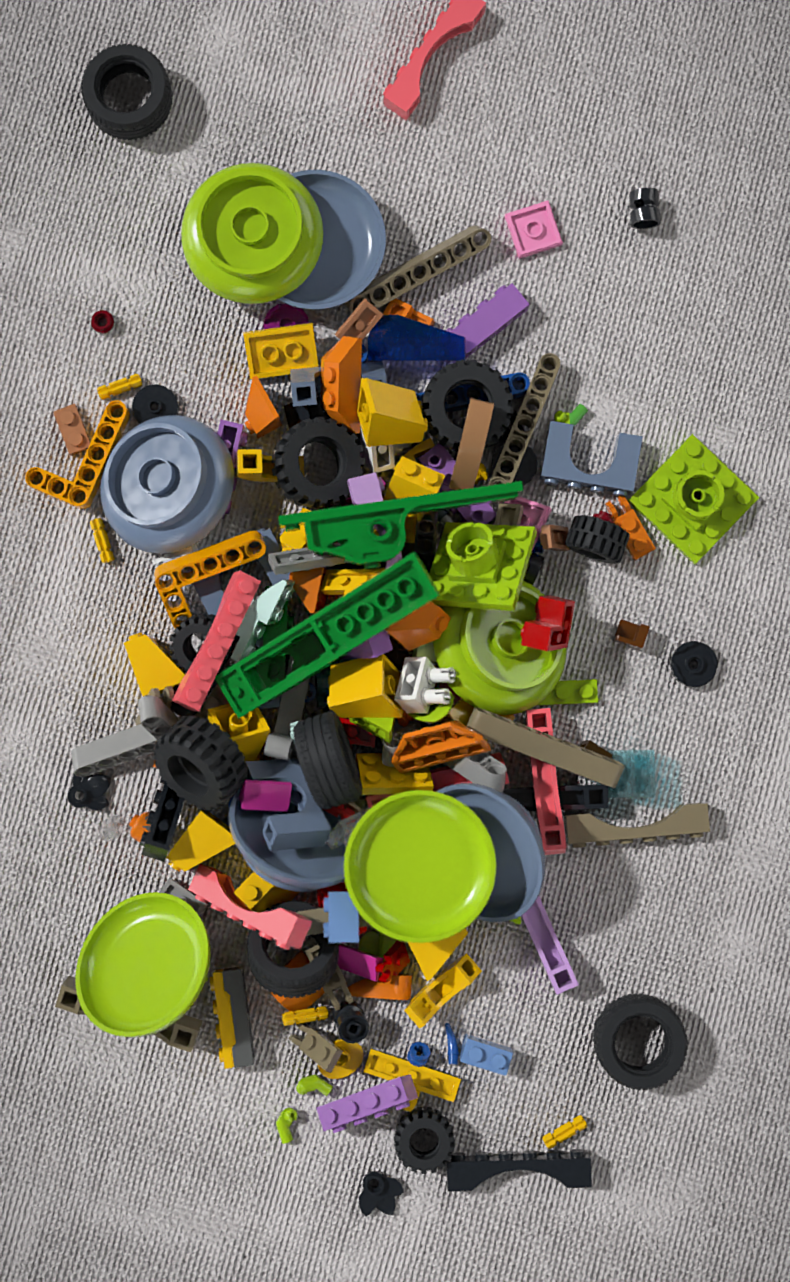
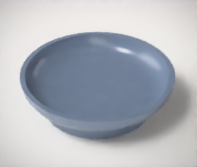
M304 170L291 173L307 188L319 208L323 223V244L319 259L308 278L294 291L278 300L290 306L307 310H323L340 306L362 293L374 279L381 266L386 247V232L382 215L369 193L346 176L326 170Z
M166 415L144 421L131 429L118 441L105 463L100 483V497L108 523L122 540L144 552L172 553L196 544L215 528L229 505L234 485V469L231 455L222 438L212 428L198 420L180 415Z
M458 783L438 790L437 792L451 796L471 809L486 827L494 846L496 857L494 886L485 907L475 919L487 922H505L523 915L539 896L545 879V855L542 838L532 816L512 797L484 785Z
M242 787L234 794L229 811L231 835L245 861L258 876L277 887L300 892L314 891L345 881L344 856L346 846L353 829L364 816L363 812H361L362 814L359 817L353 818L347 824L340 820V816L337 818L322 809L325 819L329 822L331 828L324 846L270 851L262 833L268 816L294 814L299 812L298 808L290 801L286 812L244 810L241 808L239 799Z

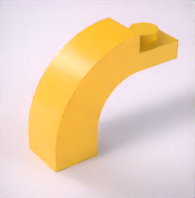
M262 449L237 450V476L239 478L257 482H278L277 476H273L272 473L274 468L272 456L263 455ZM299 456V468L305 477L304 456Z
M467 953L425 985L410 1000L411 1003L404 1011L420 1029L426 1025L449 999L469 986L482 970Z

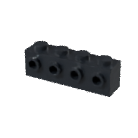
M161 777L159 783L164 785L162 791L158 789L156 791L153 803L157 804L155 811L150 810L146 824L150 825L148 832H143L139 845L144 846L141 855L164 862L185 799L177 796V793L173 789L171 790L167 786L168 783L165 779L163 780Z

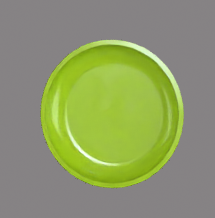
M241 163L214 173L196 189L187 204L183 216L181 229L182 247L191 271L210 291L234 302L246 304L265 303L291 293L311 274L322 250L323 223L314 198L307 188L293 175L268 164Z
M523 580L515 611L440 606L451 617V620L440 638L433 641L436 662L439 668L453 667L455 669L456 678H454V683H447L462 700L473 707L499 715L522 713L541 703L554 690L562 676L566 663L567 648L543 651L521 645V629L525 621L536 619V602L539 600V596H545L532 584Z
M427 790L401 792L374 805L364 814L353 829L344 856L346 887L354 906L361 916L381 933L400 941L412 943L439 941L466 928L485 907L491 895L496 876L494 846L486 827L478 816L459 800L439 792Z
M153 892L130 897L114 906L99 919L82 946L77 961L75 979L80 1005L86 1016L95 1026L116 1036L129 1038L144 1037L158 1033L171 1026L191 1008L205 984L211 958L209 936L197 912L179 897Z

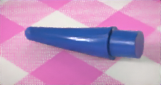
M446 1023L449 1065H458L459 1050L450 1024Z

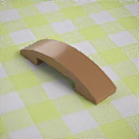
M470 398L449 489L462 490L474 488L494 403Z

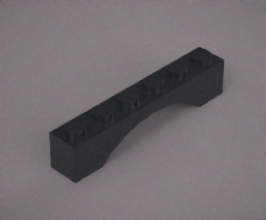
M607 785L558 786L561 810L609 808ZM533 787L504 788L502 793L515 799L527 811H536Z
M572 1149L570 1153H561L560 1150H547L543 1154H537V1151L534 1150L523 1151V1154L501 1151L499 1155H489V1152H476L474 1156H465V1153L456 1152L451 1154L450 1161H446L448 1192L472 1191L480 1183L492 1176L515 1170L535 1171L546 1174L558 1180L567 1188L592 1187L591 1157L583 1149Z

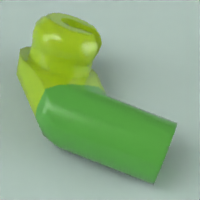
M579 403L572 413L559 410L554 414L555 422L573 424L575 426L588 412V409Z

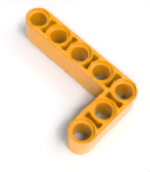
M114 400L106 406L73 482L44 469L33 467L26 472V483L34 490L83 510L90 507L100 487L103 469L108 456L121 439L130 419V411L125 404ZM117 408H122V416H120L119 418H114V410ZM108 429H113L114 435L110 439H104V432ZM98 450H104L105 453L101 460L94 459V454ZM94 471L95 478L89 482L85 481L86 473ZM37 474H42V482L35 485L33 478ZM63 483L64 490L59 494H55V486ZM80 492H85V500L81 503H76V495Z
M254 530L157 566L154 572L156 588L175 629L184 622L179 621L178 617L184 615L190 618L193 616L192 609L182 587L262 557L265 554L266 545L261 533ZM254 541L260 543L255 548L249 547V544ZM230 550L238 551L234 556L227 555V552ZM209 558L216 560L212 564L204 563ZM185 567L193 568V570L188 573L182 571V569ZM163 575L171 577L168 581L160 580V577ZM174 595L180 597L176 601L169 600V597Z

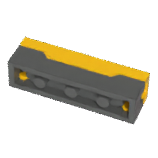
M239 966L217 969L213 972V976L210 977L211 991H215L216 1000H213L214 1015H218L219 1024H216L217 1039L221 1038L222 1048H219L220 1063L224 1062L225 1069L254 1065L255 1055L244 968Z

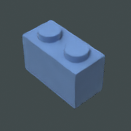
M329 892V897H324V912H329V922H324V938H329V943L359 942V912L354 906L349 893Z
M466 1034L459 1058L460 1062L506 1076L513 1051L511 1047Z

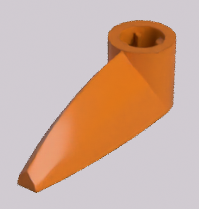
M393 975L387 983L379 981V978L377 982L366 978L347 988L352 997L411 1000L412 975Z

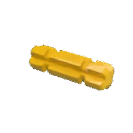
M134 374L129 376V379L125 377L109 383V386L102 385L98 387L99 397L101 400L110 398V395L116 396L130 391L132 387L134 389L141 387L143 383L140 375Z
M101 518L91 520L90 525L94 531L93 535L98 551L101 552L99 554L103 563L114 561L115 558L113 552L110 551L111 545L107 532L103 529L105 527Z
M321 1006L316 1009L296 1010L294 1013L293 1011L285 1012L282 1014V1022L284 1026H289L295 1023L314 1022L316 1019L318 1021L328 1018V1009L326 1006Z
M579 1115L573 1119V1122L569 1121L553 1130L554 1133H548L543 1136V1141L546 1147L551 1149L557 1145V1142L561 1143L577 1134L576 1131H582L587 1128V1123L583 1116Z

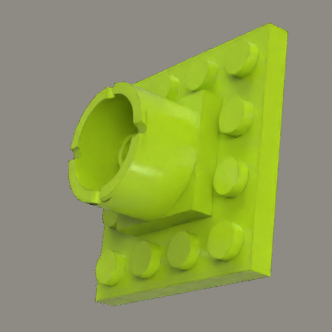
M692 434L637 490L628 502L695 565L759 497ZM694 494L699 497V500L694 498Z
M446 522L429 574L441 595L431 602L437 606L515 611L536 538V528L534 526L494 525L478 522Z

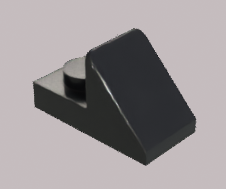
M316 398L317 404L293 406L292 402L284 406L289 429L308 418L324 417V420L330 419L331 417L320 405V398Z

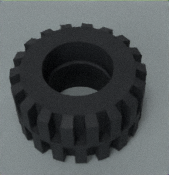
M579 515L574 516L565 545L572 551L585 557L616 564L622 560L630 534L611 522L592 516Z
M201 613L197 616L195 614L182 622L174 630L175 633L170 639L173 643L169 646L170 651H174L171 657L173 660L177 659L179 663L176 665L179 669L182 666L185 668V673H187L198 654L192 646V635L200 633L207 636L216 615L210 614L207 616L206 613ZM231 644L221 667L231 658L234 644Z
M417 1107L416 1111H408V1115H403L400 1118V1123H397L394 1136L395 1151H397L398 1159L403 1161V1165L406 1168L408 1166L411 1167V1171L416 1173L417 1170H421V1174H427V1170H431L432 1173L437 1172L436 1168L440 1166L442 1169L445 1166V1162L450 1161L451 1153L454 1152L455 1140L452 1126L449 1124L448 1118L446 1116L443 1117L439 1110L435 1112L431 1107H427V1110ZM428 1128L436 1132L439 1138L437 1145L432 1150L426 1152L413 1148L410 1143V1137L416 1130Z

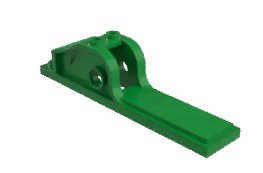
M522 481L281 515L278 516L280 529L285 528L286 532L298 531L300 526L304 525L308 552L322 556L323 554L342 558L344 562L350 564L364 565V569L379 568L380 563L391 560L402 550L406 540L405 519L407 515L514 500L523 491ZM374 525H382L385 529V534L383 536L375 535L373 532ZM338 541L341 546L335 547L332 543Z
M413 552L216 675L215 680L239 719L339 661L350 650L441 594L416 552ZM291 655L293 657L292 672L286 676L287 678L270 680L267 676L270 661L277 656Z

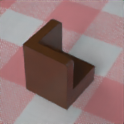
M620 620L613 641L641 650L643 649L650 626L644 624L637 625L626 620Z

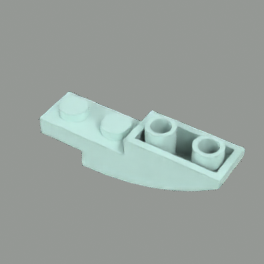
M282 580L263 592L249 606L236 633L240 639L231 659L239 662L255 652L256 648L254 645L257 639H260L266 629L264 625L275 624L281 619L284 613L282 608L285 602L293 595L294 589L292 587L295 581Z

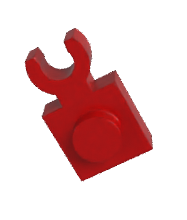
M396 941L383 955L385 962L379 963L375 968V971L382 972L379 981L389 982L393 975L398 976L410 962L404 942Z

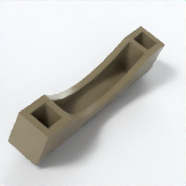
M708 803L681 804L663 819L639 827L610 825L600 821L590 813L564 815L566 843L572 844L573 848L587 847V842H596V846L610 845V840H619V844L634 843L633 838H643V842L657 841V836H666V840L680 839V834H689L690 838L704 837L703 832H710Z
M68 976L61 985L55 1007L75 1014L86 1015L78 1000L76 978ZM184 1014L174 1024L153 1035L170 1046L191 1053L197 1042L203 1020Z

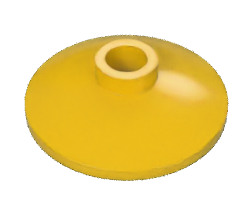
M342 1039L334 1041L333 1043L343 1052L331 1073L318 1065L320 1073L329 1079H341L354 1073L361 1065L364 1056L363 1049L359 1043H347Z

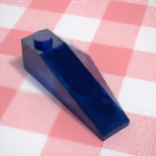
M383 315L368 335V361H465L466 337L400 315Z

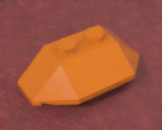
M343 336L321 358L320 405L332 419L337 420L339 426L345 424L349 427L347 432L359 434L360 421L357 408L361 386L362 338Z
M447 721L441 725L424 727L421 730L404 734L391 758V762L400 773L489 752L491 748L482 735L459 721Z

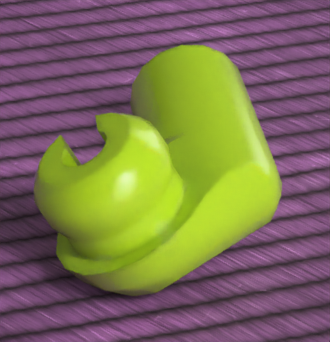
M318 1075L304 1077L298 1081L296 1086L297 1092L301 1095L318 1090L326 1097L333 1088L331 1084Z
M290 1107L284 1109L276 1121L282 1144L293 1140L290 1126L298 1117L297 1111Z

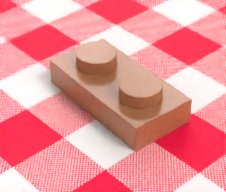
M364 298L335 335L339 339L343 336L362 338L363 340L381 319L383 313Z
M74 403L54 411V416L69 455L73 456L86 451L90 445V439L76 404Z
M551 524L542 525L540 542L543 545V549L562 552L571 550L565 545L569 533L568 527Z

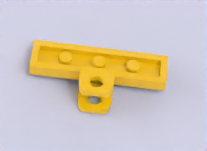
M387 568L326 570L320 591L324 595L344 596Z
M370 1048L363 1070L365 1073L389 1081L411 1074L418 1097L421 1091L451 1102L455 1100L461 1078L425 1066H414L407 1060ZM418 1098L409 1101L410 1106L403 1109L412 1111L417 1104Z

